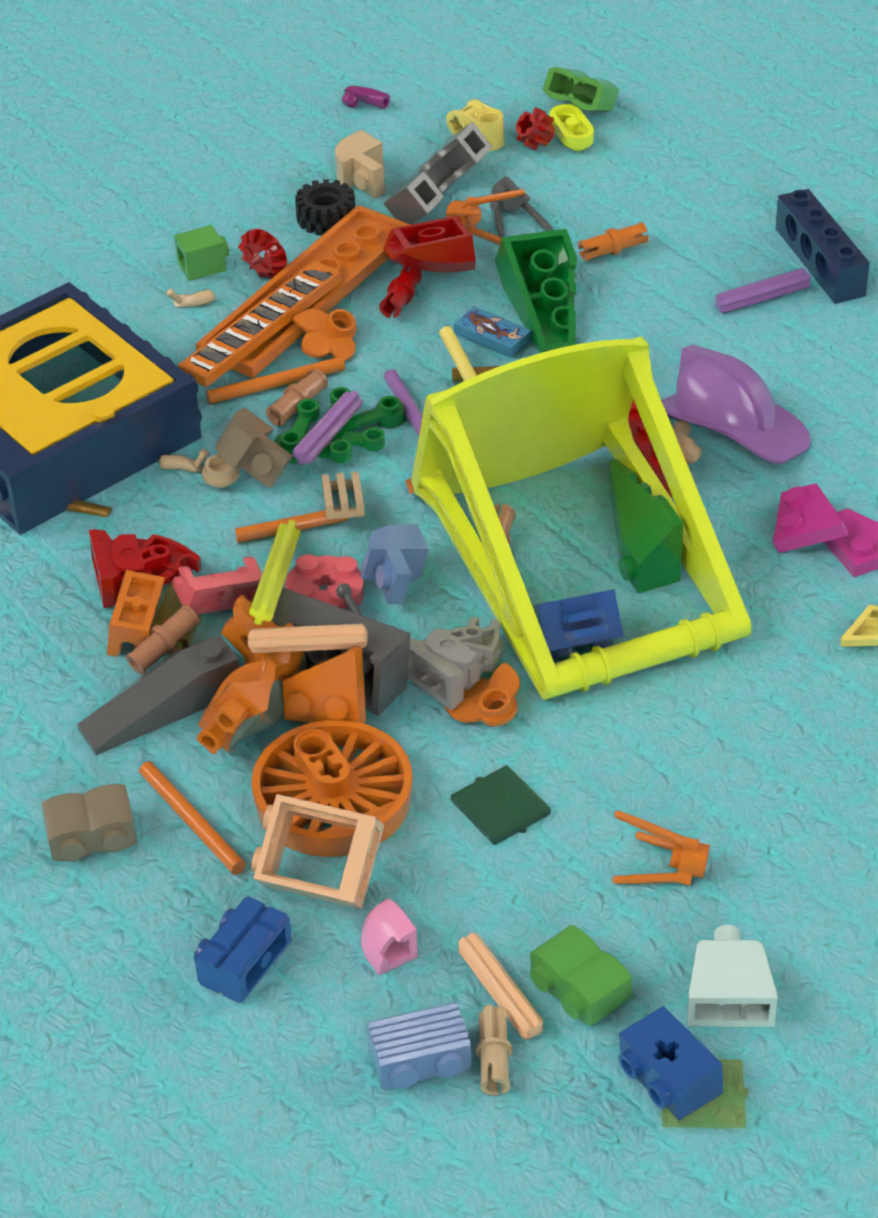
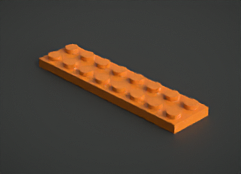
M357 205L196 343V350L314 260L341 272L342 282L307 308L318 309L328 313L390 258L384 250V245L391 229L411 224ZM292 320L233 366L231 370L251 378L256 377L301 337L305 331Z

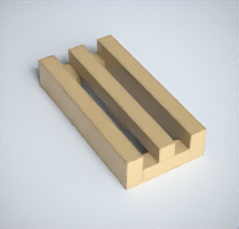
M351 472L352 479H345L344 473H336L337 480L330 481L329 474L321 475L327 520L365 516L359 472ZM346 489H353L355 507H349ZM338 490L341 508H333L331 491Z

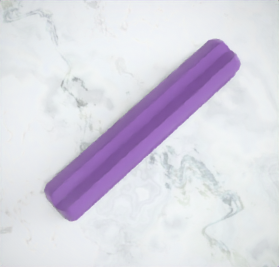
M800 268L718 293L715 296V305L721 313L734 311L808 288L811 277L806 269Z
M357 391L345 392L294 448L293 456L297 459L298 464H311L361 408L363 400L359 397Z

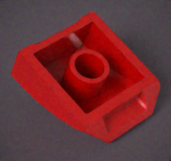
M458 215L393 228L389 232L384 245V250L392 261L407 267L432 272L475 270L476 257L473 236L463 226Z

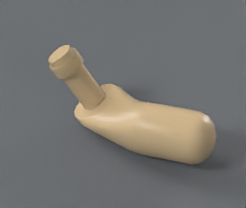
M169 289L166 293L169 298L174 300V305L179 308L199 307L211 303L215 298L213 291L210 289L190 295H177L173 289Z
M202 449L196 460L183 455H162L159 459V465L162 469H180L193 473L200 472L203 469L202 463L208 457L209 452L206 449Z

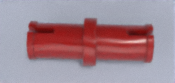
M404 266L398 278L390 282L387 288V295L379 305V309L385 317L391 318L392 313L393 318L398 317L404 305L411 302L415 295V288L422 280L423 274L421 270L409 269V267Z

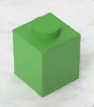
M212 225L174 235L177 264L188 281L227 270L225 256H229V247L225 237H220Z

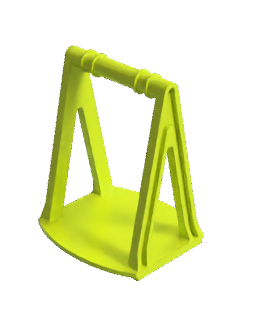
M642 336L634 339L588 342L542 352L486 371L447 390L426 395L411 478L413 490L416 496H420L436 512L543 700L576 690L586 692L589 690V686L598 683L608 685L614 678L684 656L695 658L699 655L700 651L707 649L717 651L723 644L751 635L750 618L653 381L649 345ZM633 399L675 503L633 440L628 423V415ZM607 446L614 459L619 460L635 473L638 484L646 482L651 486L652 496L662 495L665 497L684 523L681 563L714 614L704 612L698 619L692 621L682 619L676 626L605 648L594 646L591 652L582 655L576 652L571 653L569 659L554 663L487 488L515 482L552 470ZM454 494H464L480 539Z

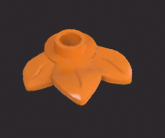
M307 309L293 317V322L306 332L301 343V349L304 354L314 358H321L331 353L334 358L342 356L344 362L353 356L356 350L353 337L357 328L355 318L350 312L343 309H335L327 314L318 309Z
M502 663L493 672L490 680L480 678L473 687L464 690L463 702L453 710L445 707L446 711L453 719L463 723L481 721L489 726L504 725L510 722L518 711L515 696L521 686L519 676L510 665Z

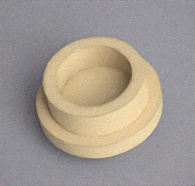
M219 454L209 457L202 469V477L205 483L217 488H224L235 483L240 475L239 467L233 469Z

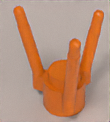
M519 189L481 197H468L466 201L454 200L447 207L446 217L458 215L463 226L471 234L500 245L501 237L475 227L481 220V209L478 205L525 195V190Z
M620 810L614 812L616 819L654 834L650 835L638 831L635 837L649 844L671 850L670 867L678 869L677 873L618 875L612 879L614 884L676 882L691 885L692 877L704 878L710 850L709 844L700 843L698 839L684 837Z

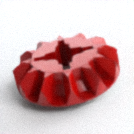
M250 229L241 236L242 241L238 246L240 251L243 252L241 259L247 261L250 265L249 270H256L260 278L266 276L271 280L287 266V256L284 248L267 231ZM264 250L265 253L264 257L262 258L259 254Z

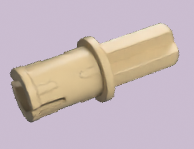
M486 1005L483 1011L479 1013L480 1042L476 1044L475 1053L480 1058L481 1091L487 1095L497 1096L499 1095L498 1082L501 1083V1092L503 1094L507 1093L511 1088L508 1057L512 1054V1045L507 1040L506 1012L504 1008Z

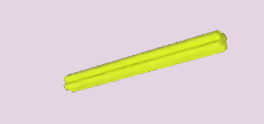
M289 520L288 524L281 523L273 541L249 610V614L255 617L254 623L257 625H262L263 620L271 622L301 533V530L295 528L296 522L294 520Z

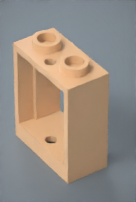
M276 794L274 805L270 804L265 811L263 829L266 830L263 845L256 848L252 858L251 870L255 872L253 879L266 887L362 909L384 824L374 816ZM293 815L355 829L339 889L277 875Z

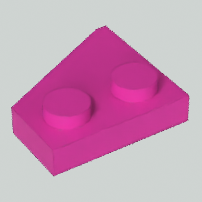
M817 483L803 487L797 486L781 492L773 543L779 553L848 536L849 532L844 522Z
M848 508L838 511V515L849 532L848 536L826 541L824 544L853 577L878 569V522Z

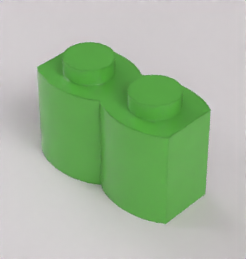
M553 67L548 70L543 91L553 99L570 101L583 110L611 112L613 111L619 88L608 80L590 78L586 73L579 70Z
M568 926L530 952V977L540 991H548L551 995L560 999L563 1009L573 1019H579L585 1024L593 1026L632 998V976L628 970L612 955L601 951L598 945L576 926Z

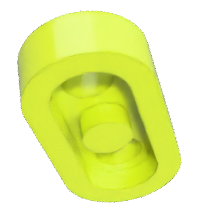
M561 104L550 110L549 116L555 119L552 123L555 128V134L566 147L574 151H582L593 144L594 127L578 107L570 104Z

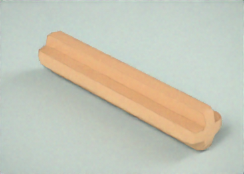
M363 624L257 628L250 630L248 634V647L253 653L351 649L355 646L364 648L368 642V631Z
M470 933L467 937H462L458 942V952L498 1006L504 1008L506 1017L521 1037L530 1040L535 1035H540L543 1031V1019L482 938L476 933Z

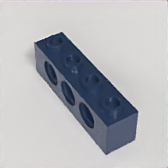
M800 189L778 195L775 229L834 304L865 297L870 262L810 189Z

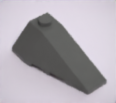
M221 635L205 639L171 653L77 724L78 730L94 754L98 755L204 710L208 707L221 683L228 675L239 668V659Z

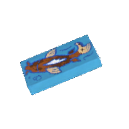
M475 306L454 323V333L511 358L531 341L530 329Z

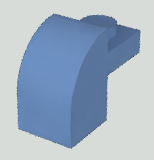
M418 524L386 525L376 529L370 536L361 567L362 579H375L377 587L382 590L388 604H403L410 579H420L429 547Z

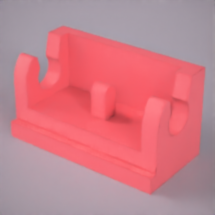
M249 556L244 557L246 566L238 567L236 571L194 577L189 567H179L181 576L173 578L172 586L181 605H188L199 615L233 609L234 602L241 595L252 603L262 572L254 557Z

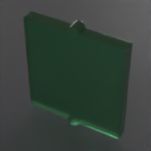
M508 765L483 778L476 777L474 783L451 795L453 804L493 845L518 832L525 833L527 827L551 814V808Z

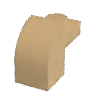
M363 130L342 139L335 148L336 177L340 181V185L346 183L349 185V188L355 185L358 189L375 199L385 194L383 143Z

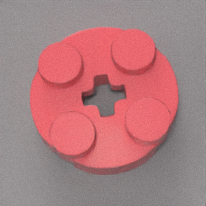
M311 554L302 555L296 560V566L288 573L285 583L286 589L342 609H348L349 607L345 600L337 595L336 588L338 585L346 583L351 587V596L357 607L362 602L364 596V582L358 569L357 561L349 556L316 557ZM328 585L327 590H320V586Z

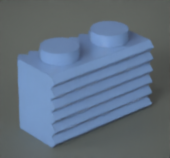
M457 1002L366 1022L368 1046L381 1089L387 1090L390 1086L393 1088H408L418 1080L421 1082L426 1078L432 1080L435 1076L451 1078L457 1076L463 1070L468 1071L472 1068L470 1038H468Z

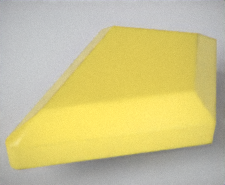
M871 604L867 606L841 637L840 645L842 647L878 646V606Z

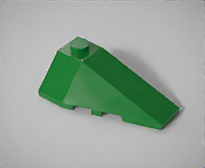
M567 229L502 237L495 258V265L503 288L525 328L531 330V338L539 353L575 345L576 311L574 308L577 255Z
M611 460L609 464V494L620 556L618 565L623 579L629 580L638 594L679 582L681 579L684 523L665 497L662 495L652 496L650 485L646 482L638 484L635 473L619 460Z

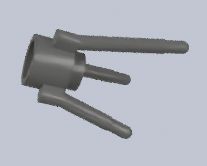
M506 176L493 186L491 194L519 190L520 188ZM526 193L523 196L490 203L499 237L504 236L502 210L514 212L523 207L546 231H552V226L528 203L530 197Z

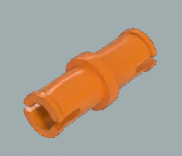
M639 222L636 225L619 230L614 228L607 229L605 234L578 241V249H584V251L579 252L580 256L585 262L609 253L614 256L620 254L622 249L648 243L649 236H643V233L648 232L643 222Z

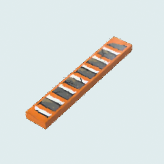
M312 261L178 364V367L186 374H191L197 384L207 388L290 323L297 313L309 308L341 283V272L318 261Z

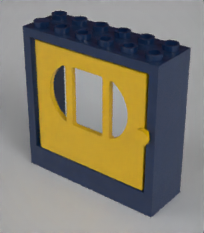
M70 282L0 315V518L19 535L66 511L71 502L75 500L85 501L158 462L162 455H171L202 438L200 425L202 415L198 408L197 399L199 388L194 377L182 371L169 357H164L147 340H143L136 335L127 324H122L106 308L99 306L90 299L86 292H81ZM76 346H79L102 365L47 394H42L20 375ZM113 374L121 380L112 391L97 399L80 403L60 402Z

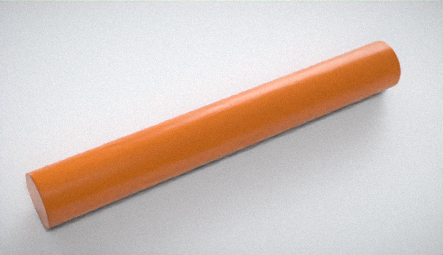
M326 510L239 527L235 528L234 532L237 543L276 536L279 525L281 523L288 524L289 520L296 522L295 528L305 530L348 521L349 518L327 520Z

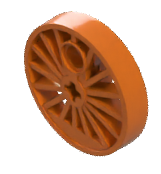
M317 721L287 731L265 748L259 756L252 773V793L262 825L268 805H274L276 794L377 817L384 824L380 843H382L401 826L411 804L412 768L404 749L385 732L355 721ZM337 746H344L342 753ZM357 748L363 749L364 751L353 760ZM293 815L285 846L297 852L313 856H346L349 854L355 829L332 824V827L322 830L325 822ZM311 821L308 830L303 829V827Z

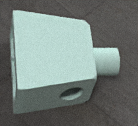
M719 926L714 931V940H701L697 943L689 989L687 1026L775 1027L778 996L763 944L757 940H741L740 929L736 926Z

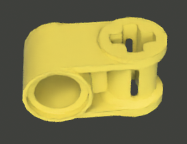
M472 99L461 110L448 112L446 122L452 134L473 122L492 145L489 151L498 150L504 146V117L500 110L483 104L477 99Z

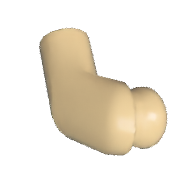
M678 420L672 428L682 453L687 459V463L693 464L700 458L702 449L694 444L695 440L689 437L691 432L690 424L686 421Z

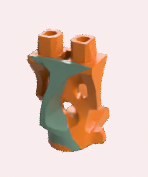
M243 595L234 602L233 617L225 623L221 633L244 657L245 665L236 669L221 683L198 724L202 731L196 737L197 741L214 755L221 748L228 753L239 741L249 734L271 728L284 714L282 681L306 669L307 664L304 651L253 653L248 647V634L250 630L257 628H279L282 626H277L272 620L271 622L263 620L262 625L255 624V617L249 614L252 603ZM288 622V623L285 624L283 627H294V626H293L290 622Z

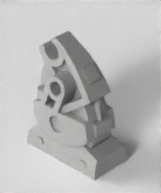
M472 617L466 627L450 630L438 628L432 631L423 641L410 638L408 679L450 710L455 709L464 701V690L473 687L480 680L482 672H493L502 654V641L500 640L498 620L491 619L489 627L480 628L479 618Z

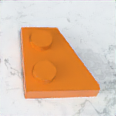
M355 646L345 653L326 659L282 681L285 720L310 723L324 720H348L366 723L362 647Z

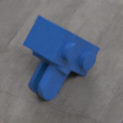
M615 589L532 605L552 659L570 656L571 653H575L574 646L589 644L591 651L594 646L605 648L613 645L612 639L624 637Z

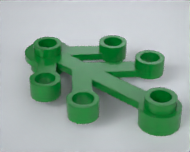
M345 387L333 389L330 392V408L345 392L351 391ZM395 396L382 397L376 408L354 415L331 440V444L327 445L317 457L331 459L336 463H346L352 458V445L364 447L368 451L383 449L385 446V433L382 429L372 427L366 429L363 433L354 432V430L373 423H377L379 426L387 429L401 426L405 421L403 403ZM303 399L298 403V418L292 429L278 435L274 440L276 444L291 455H293L294 448L309 433L307 431L311 422L317 420L320 416L319 403L314 399ZM293 456L289 464L297 463V459Z

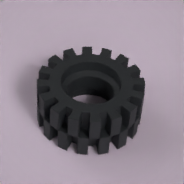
M323 179V183L315 180L312 181V186L306 183L303 185V189L299 188L297 195H295L297 223H299L300 228H306L308 233L316 230V235H322L323 232H327L355 208L354 190L349 188V185L346 183L340 185L339 180H334L333 183H329V179Z

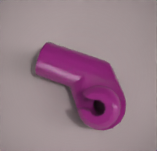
M353 85L346 87L344 90L345 94L341 98L342 103L350 108H355L358 105V101L381 109H386L390 103V95L373 88Z

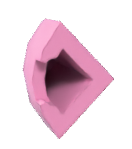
M386 899L378 904L363 922L360 945L366 959L377 974L381 975L417 958L418 951L416 927L403 910L390 899Z

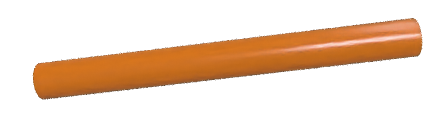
M341 356L207 390L206 398L210 405L299 382L309 371L318 369L324 375L345 370V362Z
M151 761L143 763L139 768L141 776L233 875L241 873L246 867L245 861Z

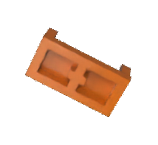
M126 570L109 624L107 655L118 657L122 642H130L137 648L145 640V637L149 636L165 577Z

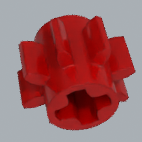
M537 107L534 108L532 114L524 111L516 123V131L519 134L516 139L535 151L538 148V144L545 147L548 146V143L551 142L555 134V128L552 124L555 119Z

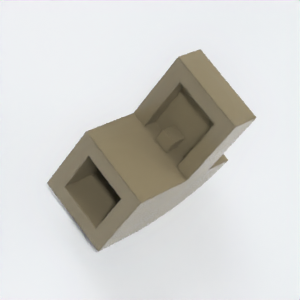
M246 408L234 413L216 443L218 454L233 469L241 467L268 488L275 486L293 455L269 439L274 428Z

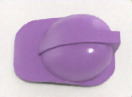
M693 344L682 348L676 394L662 401L667 414L677 419L718 431L740 443L757 456L775 464L785 463L809 449L811 440L804 424L793 414L774 402L773 396L764 380L748 364L733 356Z

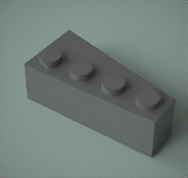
M282 589L272 619L277 626L283 627L288 622L294 627L344 624L365 625L368 631L367 646L362 648L365 709L379 716L407 688L411 633L289 589ZM349 649L304 651L307 660L306 670L326 659L345 653Z

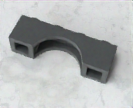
M473 122L469 123L450 136L383 204L395 219L412 225L427 215L444 198L442 193L461 175L477 164L492 148V145Z

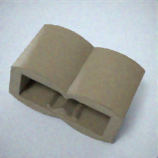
M104 785L91 789L84 794H61L42 802L48 843L54 861H76L95 851L118 852L137 843L126 785Z

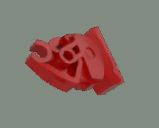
M89 530L91 558L103 609L116 604L126 570L165 577L164 585L173 581L174 577L181 576L179 567L187 566L191 572L192 569L196 572L201 570V557L183 544L170 538L152 534L146 540L137 539L136 534H121L112 540L105 530Z

